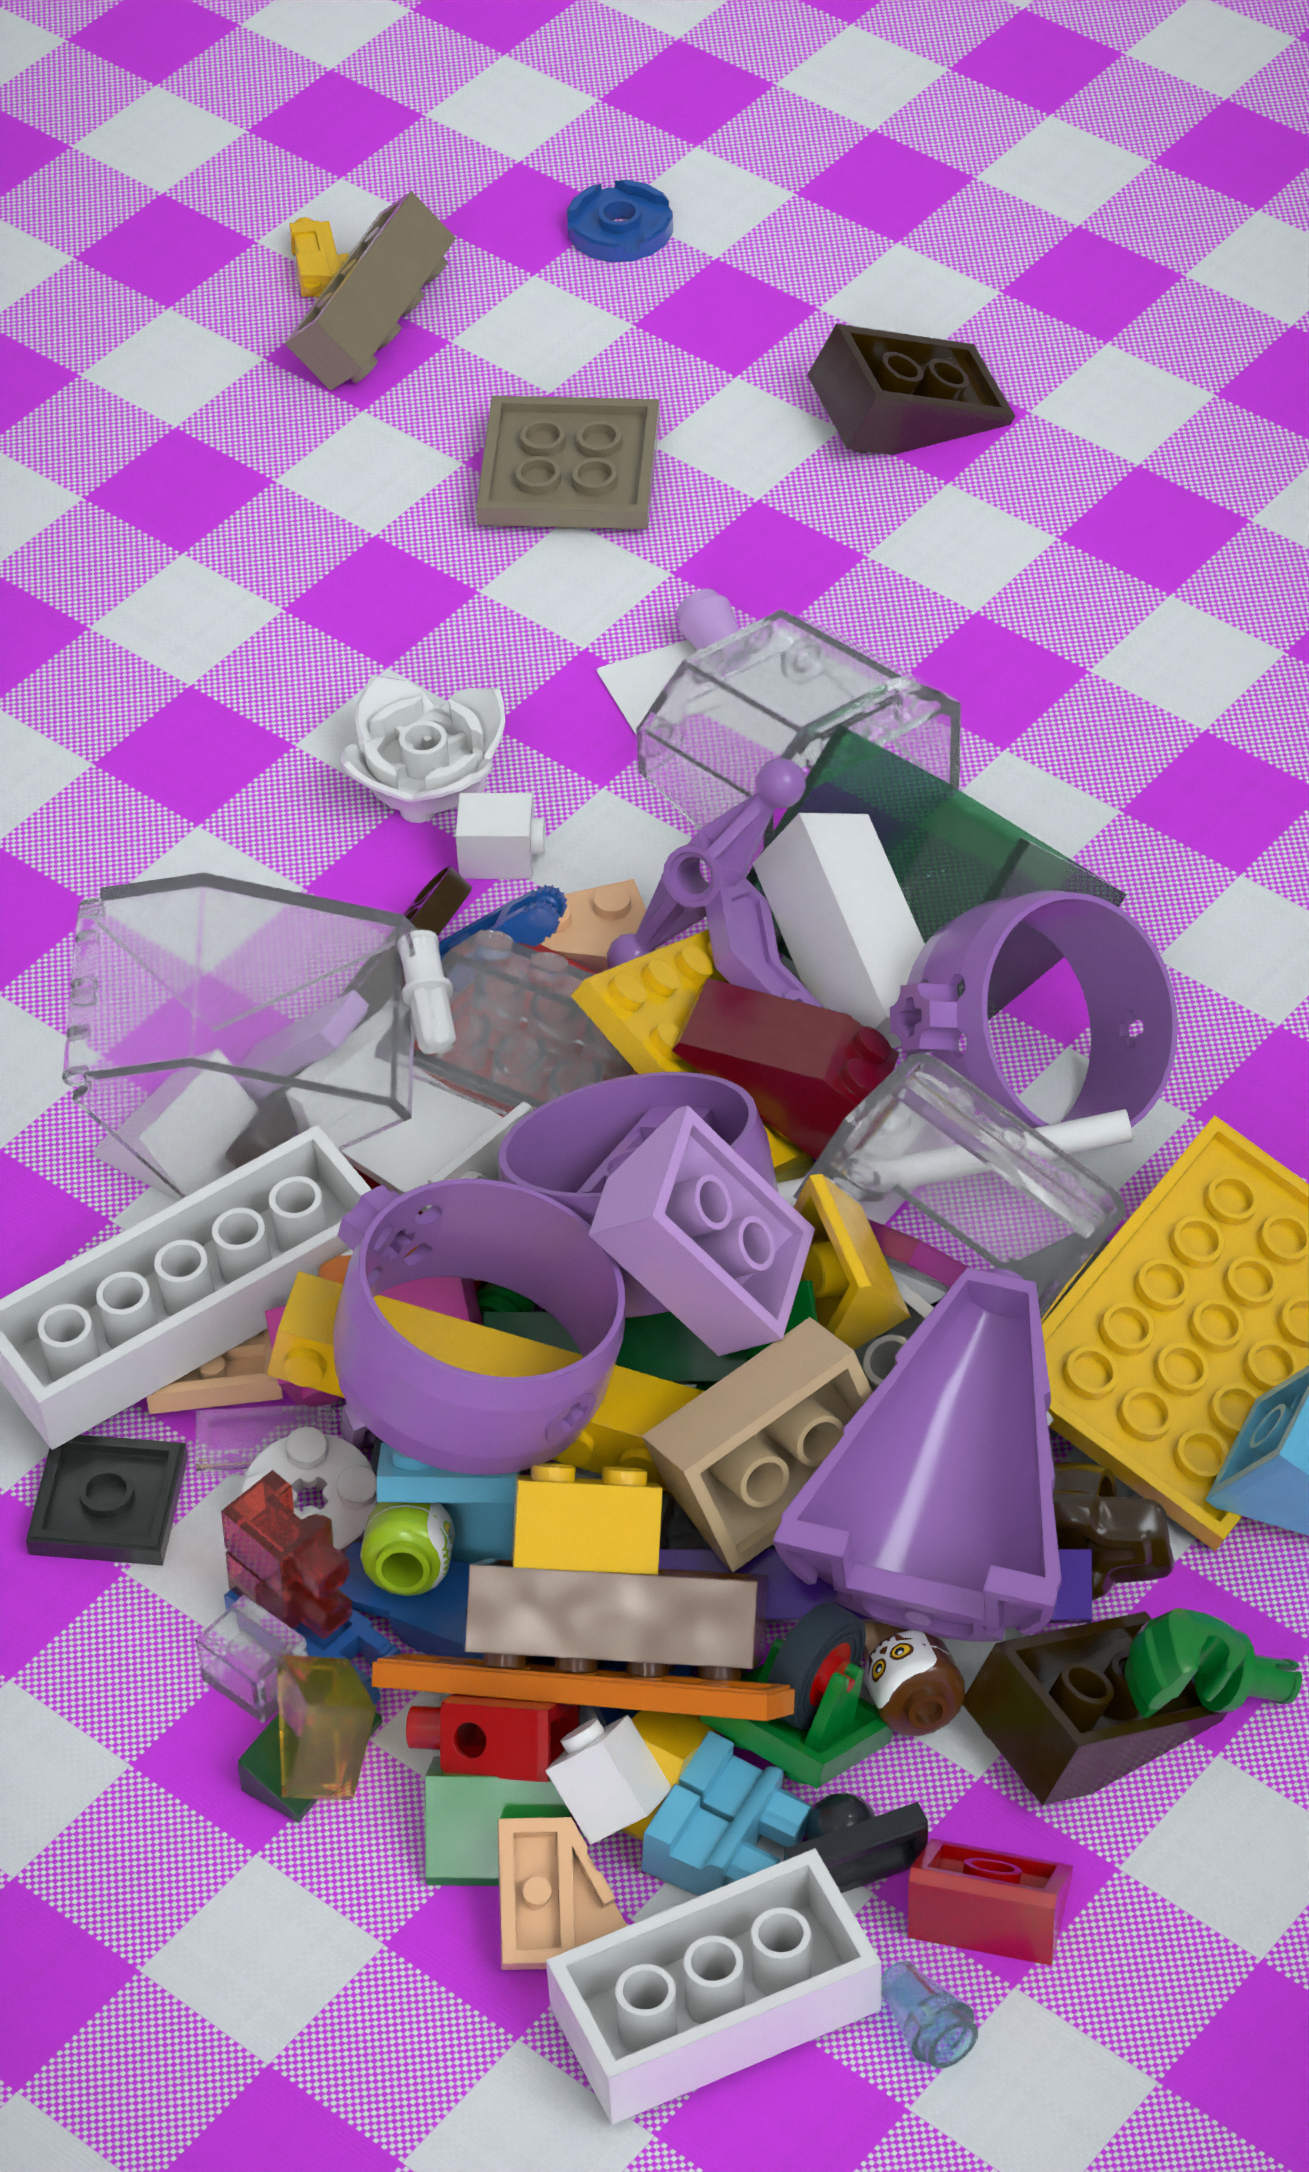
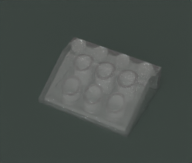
M482 929L450 949L441 961L444 977L449 979L453 985V996L449 999L456 1039L452 1044L451 1051L442 1055L438 1053L427 1055L420 1050L411 1007L407 1006L375 1048L373 1061L504 1116L523 1101L531 1105L533 1110L541 1105L576 1089L614 1078L638 1074L571 997V994L586 978L594 974L569 965L568 961L558 954L537 952L515 943L509 935L503 932L485 931Z

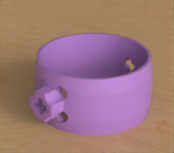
M1043 890L992 900L977 905L937 930L920 951L910 972L907 984L901 985L899 998L895 1005L890 1007V1034H895L900 1039L902 1049L906 1053L912 1077L921 1096L944 1126L966 1142H972L1049 1125L1032 1113L1009 1086L997 1062L988 1027L987 1000L993 965L1005 939L1020 921L1043 933L1062 952L1077 976L1087 1004L1091 1031L1088 1070L1075 1104L1061 1122L1126 1109L1132 1128L1148 1114L1161 1096L1173 1067L1178 1037L1177 1007L1171 980L1161 955L1147 933L1131 916L1116 905L1093 895ZM963 979L965 982V992L959 998L957 986ZM1136 1020L1143 1021V1033H1139L1136 1037L1130 1036V1024L1135 1023ZM962 1033L967 1037V1046L964 1054L959 1049V1040ZM926 1052L932 1053L931 1060L927 1056Z
M450 1179L417 1187L400 1196L395 1190L390 1192L382 1184L361 1195L356 1206L342 1217L338 1237L353 1251L347 1267L333 1329L334 1363L340 1389L355 1415L373 1434L390 1447L421 1463L443 1470L473 1475L507 1474L532 1468L533 1465L543 1464L564 1452L577 1440L599 1409L605 1397L623 1341L625 1328V1287L617 1261L588 1235L591 1225L578 1214L546 1195L519 1185L488 1179ZM432 1205L421 1215L418 1214L425 1206ZM418 1246L414 1252H412L409 1256H406L413 1248ZM428 1277H463L490 1282L523 1295L550 1313L568 1331L577 1344L583 1358L563 1369L536 1376L499 1377L466 1371L435 1359L407 1341L386 1320L378 1308L374 1297L398 1284Z

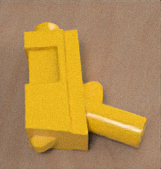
M302 217L297 219L295 223H289L290 247L292 255H296V271L301 297H319L349 254L342 253L337 255L329 221L319 222V220L313 221L311 218Z

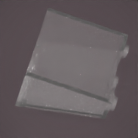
M780 609L682 660L636 728L638 772L698 830L756 793L757 774L760 768L772 759H789L798 764L805 774V782L808 785L889 741L896 745L946 793H950L959 788L961 703L950 694L836 631ZM773 815L746 873V877L763 893V888L752 863L774 840Z

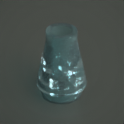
M910 1961L898 1962L881 1976V1995L887 2001L913 2056L917 2060L929 2062L935 2068H946L961 2061L972 2050L978 2038V2028L974 2023V2012L970 2006L922 1974Z

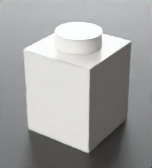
M459 793L456 846L459 874L464 879H532L534 854H545L546 848L545 818H534L533 793Z
M628 1715L605 1727L601 1725L598 1718H595L574 1729L560 1741L565 1751L545 1770L590 1845L647 1817L672 1789Z

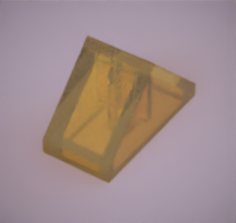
M281 1655L277 1658L282 1797L350 1800L355 1796L376 1707L348 1658Z

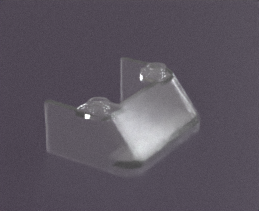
M922 1053L909 1055L842 1121L793 1196L797 1199L809 1175L823 1174L828 1179L834 1181L841 1190L855 1201L878 1202L884 1200L892 1191H895L996 1268L1013 1271L1021 1275L1025 1280L1036 1282L1041 1325L1069 1292L1126 1215V1206L1123 1199L1109 1184L946 1063Z

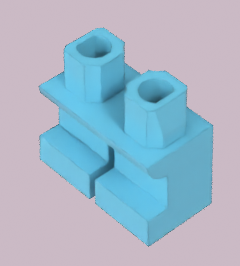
M709 1730L699 1749L679 1778V1785L675 1784L644 1832L641 1871L697 1896L704 1895L781 1863L780 1858L757 1848L758 1842L762 1836H765L787 1848L799 1844L807 1832L806 1826L809 1815L812 1812V1806L782 1789L783 1769L769 1766L763 1771L733 1755V1742Z

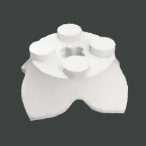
M372 675L356 704L355 726L359 740L358 745L349 744L340 753L341 766L353 779L372 789L375 797L393 809L400 810L401 816L409 822H425L431 819L435 813L457 807L459 804V793H482L485 790L486 776L493 769L492 758L499 746L505 728L504 701L500 688H467L455 692L445 704L438 705L433 703L422 688L408 681Z

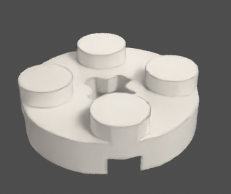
M314 1427L295 1429L288 1437L277 1440L258 1454L246 1472L240 1495L249 1534L257 1546L267 1555L275 1552L293 1566L304 1567L303 1561L317 1562L326 1559V1565L342 1561L348 1547L352 1543H363L368 1516L377 1505V1479L371 1464L361 1451L339 1437L323 1434ZM316 1487L323 1490L322 1499L326 1505L319 1510L312 1505L306 1507L303 1511L295 1508L298 1503L297 1492L301 1489Z

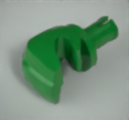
M1181 1608L1173 1609L1149 1620L1143 1625L1130 1645V1654L1125 1663V1677L1129 1691L1138 1711L1144 1718L1151 1717L1171 1699L1178 1697L1193 1676L1196 1694L1201 1704L1208 1710L1219 1713L1234 1712L1242 1706L1248 1696L1275 1701L1278 1704H1290L1298 1696L1302 1684V1673L1295 1671L1299 1667L1298 1662L1295 1660L1257 1655L1254 1652V1647L1248 1635L1242 1631L1235 1629L1218 1617Z

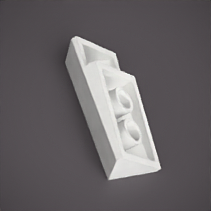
M798 813L752 863L803 986L824 1008L849 1014L863 1026L872 1027L879 1031L888 1040L890 1046L896 1048L902 1045V1043L895 1034H890V1007L897 1002L901 985L907 984L912 967L925 943L869 815Z

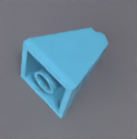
M1309 1365L1256 1398L1205 1499L1212 1506L1309 1536Z

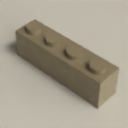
M412 191L378 214L284 344L330 391L349 378L354 383L359 382L376 366L378 359L374 356L376 350L384 348L400 332L402 326L397 322L398 319L410 313L424 298L425 293L421 290L423 284L431 282L446 267L448 261L443 256L456 237Z

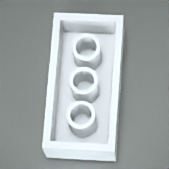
M815 1848L546 1960L550 2008L611 2125L881 2011V1961Z

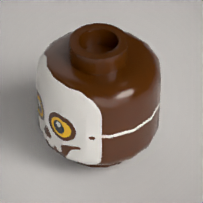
M917 1630L895 1633L877 1645L870 1653L864 1667L865 1687L879 1716L888 1725V1728L901 1735L918 1737L934 1733L948 1725L961 1710L965 1699L964 1678L950 1651L938 1637Z

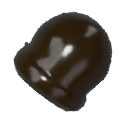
M1076 1461L1053 1462L1055 1487L1052 1496L1058 1549H1092V1601L1106 1595L1117 1583L1150 1581L1167 1577L1172 1572L1175 1560L1170 1545L1167 1516L1161 1504L1152 1499L1118 1497L1115 1479L1109 1468Z

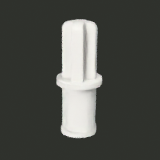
M415 930L410 932L414 949L410 948L409 938L405 935L397 941V948L401 956L406 982L405 987L402 989V1000L406 1006L411 1007L420 1050L427 1055L433 1053L442 1055L451 1051L452 1044L456 1039L449 999L453 996V985L449 979L444 977L438 936L429 930Z

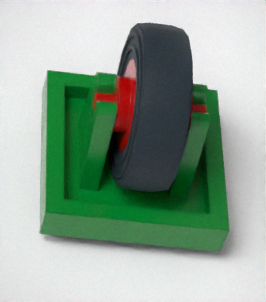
M831 1602L818 1604L805 1614L788 1633L786 1640L776 1638L772 1643L765 1663L746 1673L745 1676H741V1680H739L790 1685V1688L795 1689L794 1714L769 1721L702 1715L699 1720L723 1734L724 1738L733 1742L735 1747L754 1752L783 1769L784 1774L791 1780L810 1785L815 1789L889 1744L894 1732L883 1722L875 1706L859 1697L864 1669L858 1667L862 1658L866 1641L865 1623L853 1613Z

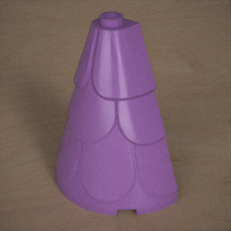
M967 1267L895 1355L896 1366L843 1428L844 1435L782 1513L781 1524L776 1530L773 1543L782 1561L797 1577L807 1585L815 1584L817 1577L831 1584L834 1587V1591H838L834 1602L850 1610L888 1625L908 1631L917 1630L934 1637L962 1641L995 1642L1003 1640L1006 1628L1020 1626L1019 1632L1025 1636L1032 1635L1043 1629L1053 1616L1057 1602V1593L1061 1587V1570L1052 1496L1055 1487V1473L1046 1412L1050 1408L1051 1394L1036 1282L1025 1280L1021 1275L1007 1269L994 1268L983 1271Z

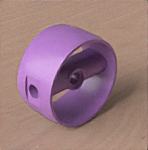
M689 1072L645 1073L614 1078L576 1089L541 1105L517 1122L504 1137L498 1152L499 1181L519 1185L546 1195L565 1205L583 1218L589 1225H592L606 1179L677 1108L688 1105L779 1193L768 1135L753 1098L737 1084L706 1074ZM618 1263L625 1287V1318L669 1311Z

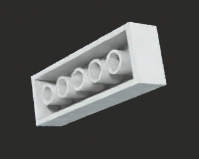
M318 1124L0 1299V1381L51 1450L59 1447L268 1329L265 1311L287 1304L298 1271L318 1277V1269L321 1264L350 1249L338 1237L342 1217L356 1206L362 1194L372 1189Z

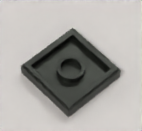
M78 1435L53 1450L49 1448L26 1538L29 1555L163 1566L188 1460L186 1443Z

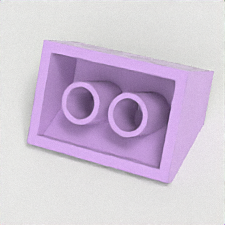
M687 1105L677 1108L606 1179L588 1235L718 1356L783 1340L815 1228Z

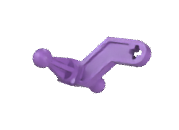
M783 758L768 761L760 768L757 774L756 793L702 827L687 845L677 848L668 856L661 879L637 933L620 935L611 943L607 951V966L609 969L655 951L663 943L707 917L715 968L730 984L824 1008L780 962L768 900L746 879L749 865L776 808L783 809L793 806L801 799L806 789L805 774L798 764ZM700 859L706 863L710 870V884L701 875L699 868Z

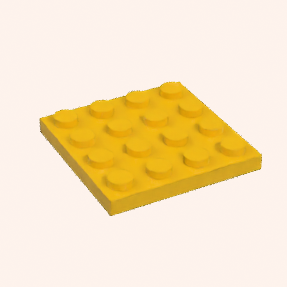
M709 929L588 977L571 994V997L638 1074L656 1072L702 1074L671 1050L703 982L707 978L725 983L729 982L715 968ZM761 1119L768 1135L775 1175L813 1158Z

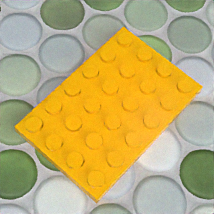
M1214 1115L1042 1323V1332L1051 1394L1048 1412L1054 1419L1049 1427L1099 1465L1109 1468L1115 1477L1143 1498L1152 1499L1161 1504L1167 1516L1215 1552L1243 1517L1217 1509L1205 1500L1256 1398L1309 1365V1184Z

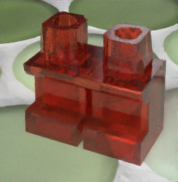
M271 1470L221 1510L225 1549H227L225 1555L230 1590L285 1634L302 1622L320 1638L325 1639L350 1619L353 1614L352 1600L339 1590L350 1574L349 1559L333 1547L332 1521L324 1515H308L300 1519L294 1514L292 1486L280 1475Z

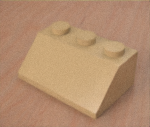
M809 1317L783 1336V1340L775 1341L642 1435V1438L668 1490L723 1564L733 1573L773 1544L776 1530L781 1524L782 1513L844 1435L843 1428L872 1395L873 1391L854 1350Z

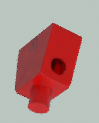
M451 1694L442 1701L441 1707H410L406 1721L407 1745L410 1749L440 1750V1768L445 1773L496 1776L498 1779L549 1782L551 1779L545 1770L565 1751L560 1742L562 1738L580 1726V1705Z

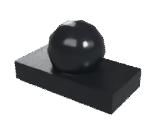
M847 1792L829 1794L815 1804L809 1815L806 1826L809 1840L785 1848L784 1861L815 1848L840 1892L844 1893L910 1869L928 1844V1820L919 1802L875 1816L873 1809L862 1797Z

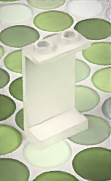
M381 1012L350 1036L336 1054L314 1065L286 1087L302 1132L318 1124L353 1167L381 1185L383 1184L390 1191L395 1190L400 1196L417 1187L450 1179L471 1178L499 1181L498 1152L500 1145L510 1129L533 1111V1107L523 1101L505 1117H501L410 1060L397 1022ZM432 1205L425 1206L421 1211L425 1212Z

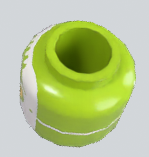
M379 1502L368 1516L360 1553L367 1576L381 1589L388 1593L402 1596L424 1594L437 1587L448 1573L455 1538V1529L451 1515L441 1503Z

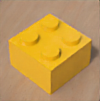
M543 1463L533 1465L531 1476L516 1475L511 1554L513 1568L658 1575L663 1488L657 1482H647V1471H644V1468L602 1466L601 1479L575 1478L576 1468L574 1465Z

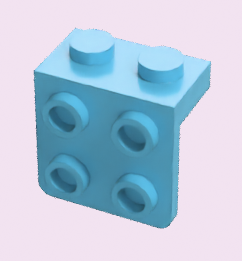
M381 1442L377 1470V1502L441 1503L451 1515L455 1529L450 1560L476 1563L488 1558L511 1559L516 1475H520V1471L496 1475H473L452 1472L421 1463L395 1450L385 1442Z

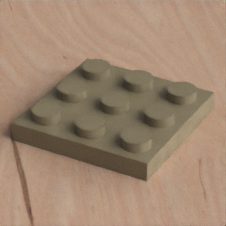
M492 396L476 504L477 525L648 529L660 421L659 399Z

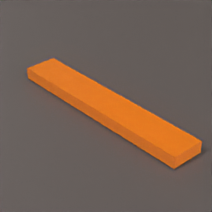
M402 1653L377 1658V1661L372 1662V1687L760 1721H769L794 1714L795 1689L785 1684L738 1680H707L678 1675L639 1676L626 1674V1671L598 1669L597 1672H572L555 1670V1665L526 1663L524 1668L492 1667L483 1665V1659Z

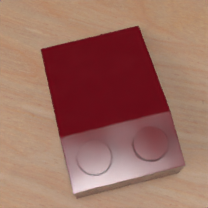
M707 978L700 986L671 1050L700 1073L723 1078L746 1090L753 1098L761 1119L828 1169L876 1119L899 1056V1052L890 1046L888 1040L879 1031L872 1027L863 1026L849 1014Z

